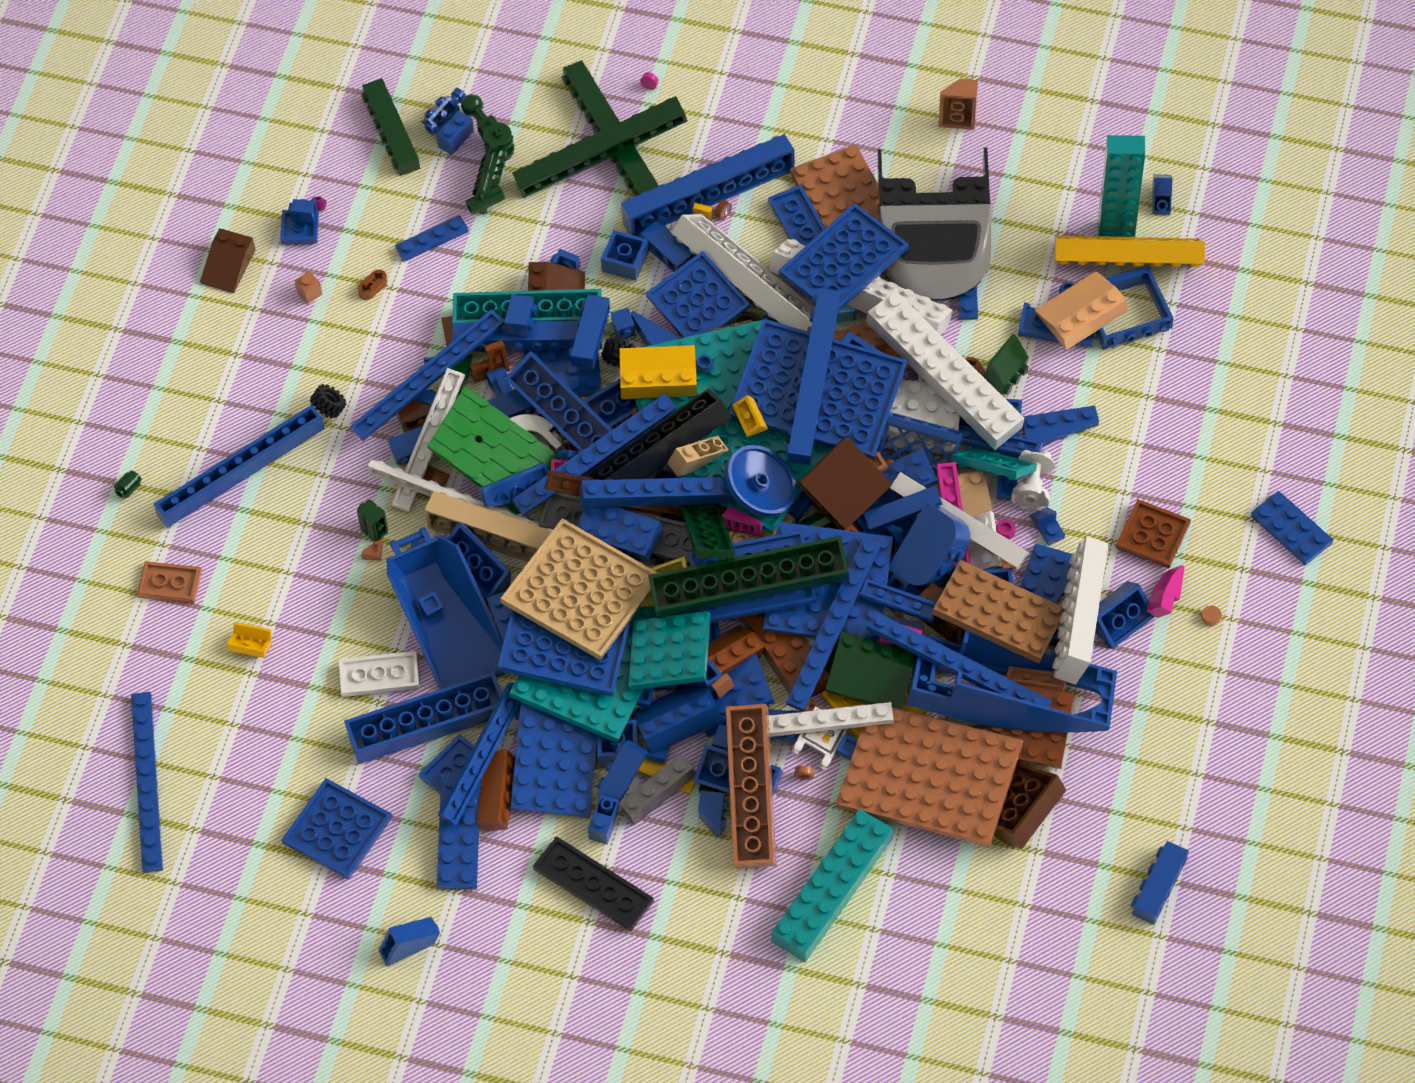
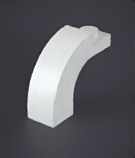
M531 414L517 415L510 418V420L526 431L540 434L555 450L562 445L560 443L562 440L560 436L555 432L552 434L549 432L554 426L548 420Z

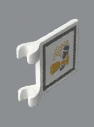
M815 706L814 709H813V711L821 710V709H819L818 707ZM848 728L801 733L791 752L798 754L805 743L824 754L818 767L826 770Z

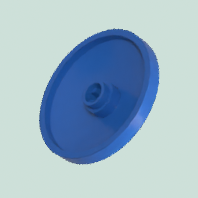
M757 445L744 446L738 449L727 461L725 467L727 488L735 501L745 510L762 517H774L785 512L794 502L797 490L794 474L785 460L774 451Z

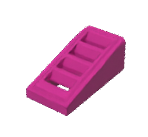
M731 506L723 513L722 517L727 529L758 537L762 535V521Z

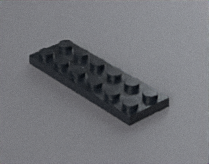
M557 836L533 865V870L630 932L654 903L652 896Z

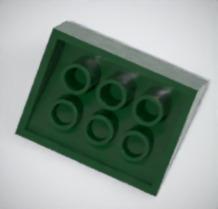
M841 631L825 692L868 704L891 702L893 708L902 710L917 655L901 647Z

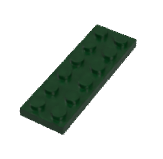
M718 504L679 505L695 557L700 559H708L709 557L720 560L734 559L735 550Z

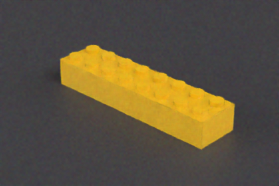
M1055 235L1054 259L1059 264H1070V261H1076L1079 265H1088V262H1095L1096 265H1107V262H1113L1114 265L1123 266L1126 265V262H1132L1134 266H1144V263L1152 264L1151 266H1163V263H1169L1172 267H1181L1182 263L1189 265V267H1200V264L1205 263V241L1202 238Z

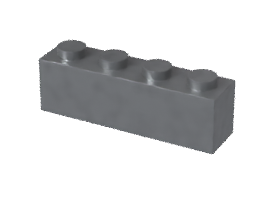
M682 754L678 755L619 802L622 812L635 826L694 778L695 771Z

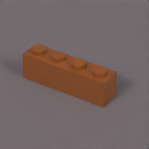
M507 749L495 751L482 776L477 824L486 832L508 828L515 757Z

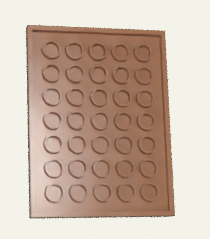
M893 707L894 723L862 727L836 801V808L856 813L861 809L875 818L990 847L1022 750L1023 740Z

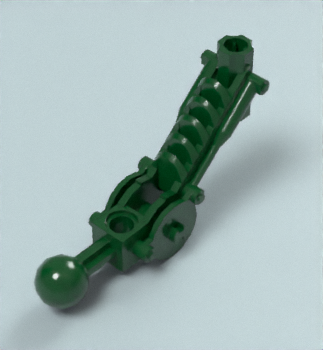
M475 94L465 96L461 102L463 113L467 116H474L476 119L478 134L485 143V155L481 160L477 180L472 192L474 197L465 201L471 215L479 212L486 214L487 208L505 200V195L498 184L505 161L512 157L515 144H513L514 136L510 127L504 123L497 122L493 115L487 117L482 111L484 105L482 99Z

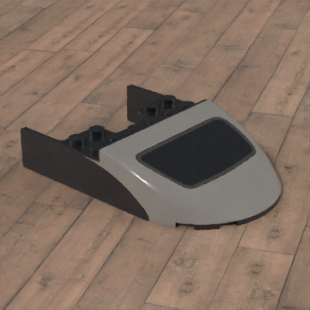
M987 147L983 149V177L956 178L952 185L953 192L916 193V184L910 178H883L881 149H878L879 222L909 244V249L884 271L885 274L899 287L912 290L915 294L930 298L931 301L954 299L960 297L962 293L974 289L981 282L985 273L988 272L991 261V203Z

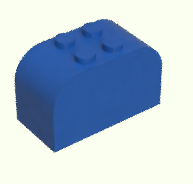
M926 502L891 561L889 570L912 585L927 588L931 583H934L937 587L943 586L949 577L952 576L958 562L965 556V550L970 542L968 525L943 507Z

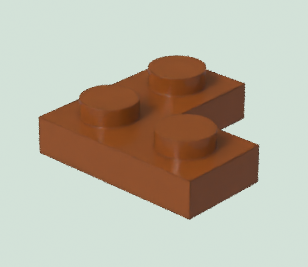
M502 340L484 346L487 359L470 365L472 378L475 383L487 379L486 373L504 367L506 372L510 371L505 345Z

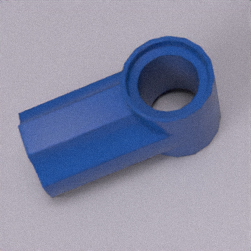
M504 367L486 373L489 386L494 389L497 396L512 391L509 382L505 379L507 372Z

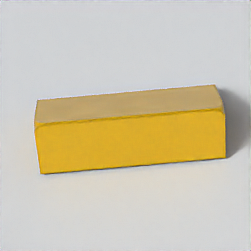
M746 395L732 405L747 437L768 429L752 397Z

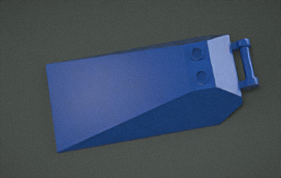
M426 527L420 528L418 532L400 540L390 541V546L395 555L386 559L387 577L439 689L494 672L495 676L504 673L497 670L503 646L502 637L459 545H456L442 535L431 539ZM421 538H423L425 541L424 543L419 544L406 551H400V547H403ZM435 591L444 609L426 618L417 603V599Z

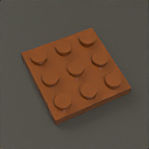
M1137 499L1116 543V549L1170 569L1191 524V519Z

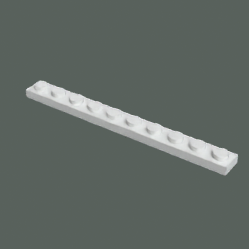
M371 460L368 465L369 474L431 497L433 491L438 493L444 492L450 497L462 498L468 503L479 504L485 509L497 510L503 515L515 516L521 521L532 522L540 527L538 525L539 521H531L526 516L523 517L522 514L515 515L503 507H486L483 501L476 500L469 494L463 495L451 487L445 488L435 481H426L417 474L405 473L401 468H392L383 461Z

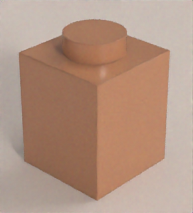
M310 271L294 280L297 293L307 304L322 295L320 282Z

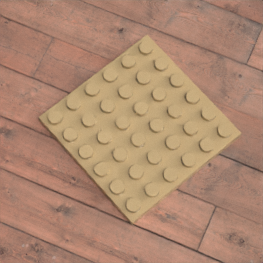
M562 518L503 594L500 603L601 660L651 593L648 575L656 574L657 572Z

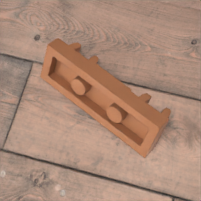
M1009 666L1006 678L1021 685L1064 691L1066 681L1055 678L1054 672Z

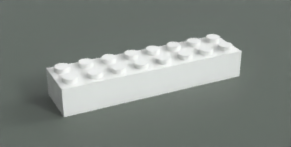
M1086 536L1083 543L1080 542L1078 544L1076 553H1073L1069 560V564H1071L1067 574L1069 582L1064 591L1067 596L1062 604L1064 609L1060 618L1062 627L1057 635V638L1060 640L1055 649L1057 657L1052 667L1055 669V678L1075 685L1091 663L1108 543Z

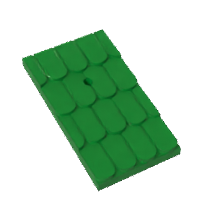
M464 386L427 446L430 451L480 488L542 462L547 464L548 470H551V459L561 460V458H556L555 451L537 440L538 438L510 420L507 415L489 404L487 400L467 386ZM513 503L504 505L515 514H521Z

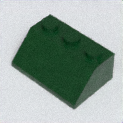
M1012 334L988 362L984 377L1003 397L1010 394L1013 385L1018 384L1021 376H1025L1029 368L1027 365L1029 357L1016 335Z

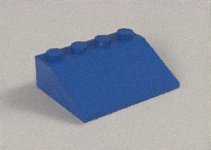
M690 683L652 701L649 709L640 707L633 711V715L651 753L723 720L708 687L695 685L694 683Z

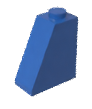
M432 917L390 927L378 949L386 966H390L434 945L440 934L439 927L435 924Z

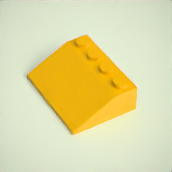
M695 345L620 348L621 399L659 398L663 394H666L668 397L697 396Z

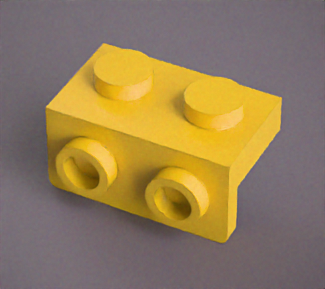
M235 622L233 634L227 643V651L264 658L271 646L272 630Z

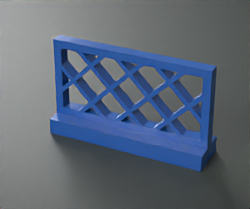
M890 412L878 452L883 459L896 461L902 458L901 452L909 448L913 453L912 446L921 442L926 450L925 453H928L932 460L931 466L935 465L936 467L937 463L945 458L948 463H951L949 456L958 452L963 432ZM889 426L898 428L901 434L891 439L888 434ZM910 432L916 433L919 440L910 444L905 435ZM903 437L908 446L898 450L894 441ZM932 437L937 442V445L928 449L923 440ZM947 442L955 444L954 451L946 454L942 445ZM891 443L896 452L891 455L883 454L884 446ZM940 447L944 456L934 460L930 452ZM932 467L934 473H937L936 468Z

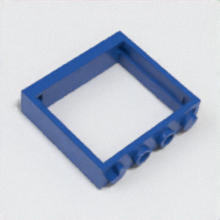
M1149 266L1106 278L1119 291L1145 283L1161 319L1109 335L1105 334L1103 327L1095 333L1103 349L1114 348L1122 343H1130L1136 339L1150 337L1152 334L1172 329L1173 315Z

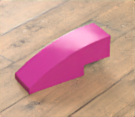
M1180 565L1169 569L1162 575L1152 591L1147 612L1156 618L1172 613L1173 602L1180 600L1185 566Z

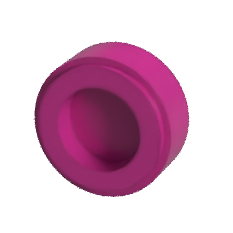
M646 72L642 75L640 83L644 88L654 90L659 83V79L653 73Z
M1002 520L996 525V532L1007 539H1011L1015 534V525L1009 520Z

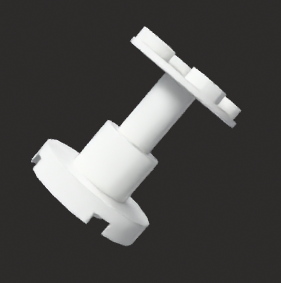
M1029 450L1021 452L1018 459L1036 463L1037 468L1035 472L1028 474L1023 484L1013 488L1011 500L1014 505L1017 503L1019 508L1027 511H1040L1043 506L1045 508L1048 507L1050 495L1042 487L1043 482L1039 478L1040 475L1054 470L1055 463L1050 453H1038Z

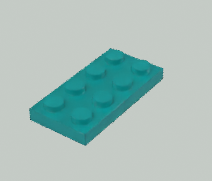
M973 447L952 454L951 462L958 463L960 467H974L976 471H989L992 475H1004L1010 480H1017L1019 477L1028 476V474L1035 472L1037 468L1036 463Z

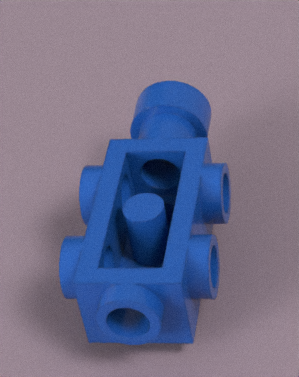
M455 88L451 93V97H439L435 101L436 105L425 112V117L421 122L427 132L437 134L452 116L460 110L458 104L466 96L463 90Z

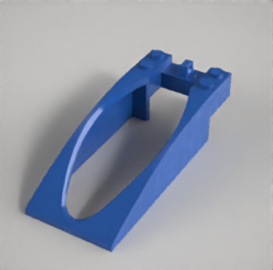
M965 630L960 644L922 634L1001 675H1007L1009 666L1055 671L1052 668L1053 662L1057 657L1055 653L1045 651L1040 663H1036ZM916 656L906 702L908 706L963 721L1015 730L1071 733L1108 731L1110 728L1117 671L1089 664L1076 685L1066 682L1068 686L1095 692L1102 698V702L1099 705L1083 712L1071 714L961 683V671H958L953 686L934 681L936 669L947 673L950 672Z

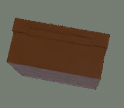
M843 437L796 485L824 514L829 515L833 524L840 530H846L892 483L848 437Z

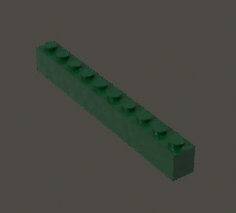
M582 60L563 67L562 81L565 86L568 85L570 88V94L573 99L576 98L580 111H584L587 123L592 124L594 134L619 122ZM632 147L610 158L612 163L615 162L618 174L624 177L627 189L632 190L633 197L659 186L636 147Z
M677 97L668 98L656 106H651L641 113L634 114L630 118L619 121L611 127L602 129L596 134L566 146V148L552 152L550 155L535 160L525 167H520L512 172L523 198L688 121Z

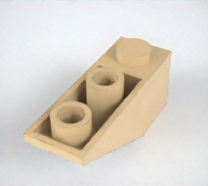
M715 436L676 448L667 463L677 477L696 471L728 452L729 449L719 436Z

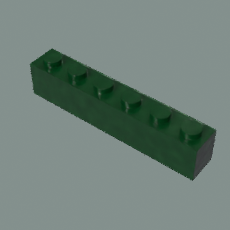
M383 79L363 84L362 100L364 103H368L367 110L369 115L374 117L375 129L380 130L379 137L381 142L386 143L385 150L388 157H392L393 169L398 170L400 176L419 170V158Z

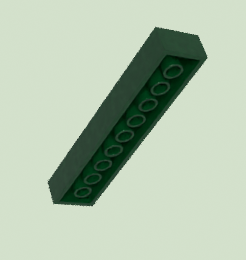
M841 536L734 557V559L730 558L651 574L648 577L658 619L849 580V571Z

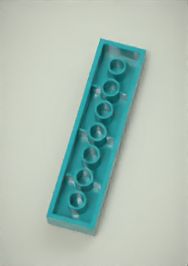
M1107 135L1098 214V236L1135 237L1145 161V136Z
M601 289L453 293L452 324L477 322L491 309L505 322L512 294L534 297V305H537L536 316L532 318L534 321H578V317H582L581 307L583 301L586 302L587 295L602 297Z
M859 809L772 930V943L806 962L892 841L893 828Z

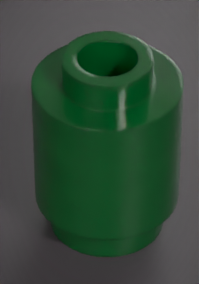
M133 470L126 472L114 485L115 493L121 498H129L140 486L142 479L139 474Z

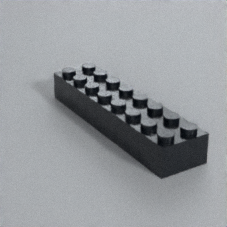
M707 388L584 474V477L597 480L647 479L650 474L665 466L676 448L698 442L703 437L709 436L713 430L725 425L732 417L722 400Z

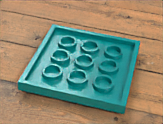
M709 611L672 615L658 619L634 620L628 683L630 690L706 681L710 630Z

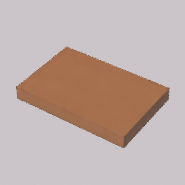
M145 561L137 596L138 598L194 604L202 568Z

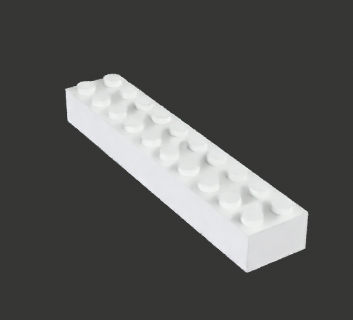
M702 214L682 215L672 231V234L677 237L678 242L687 245L693 254L698 255L704 251L728 280L741 290V294L752 299L754 304L758 308L764 309L770 318L777 320L781 324L807 331L808 327H812V322H809L811 310L815 311L814 306L774 273L768 271V268Z
M793 239L786 240L773 251L768 271L779 275V269L805 246ZM879 276L847 304L868 313V311L896 290L940 335L947 330L953 311L944 304L931 301L928 297L915 294L912 290L901 288L896 283L887 282Z
M896 290L868 311L866 323L902 359L908 360L907 364L994 450L1022 429L1024 417Z

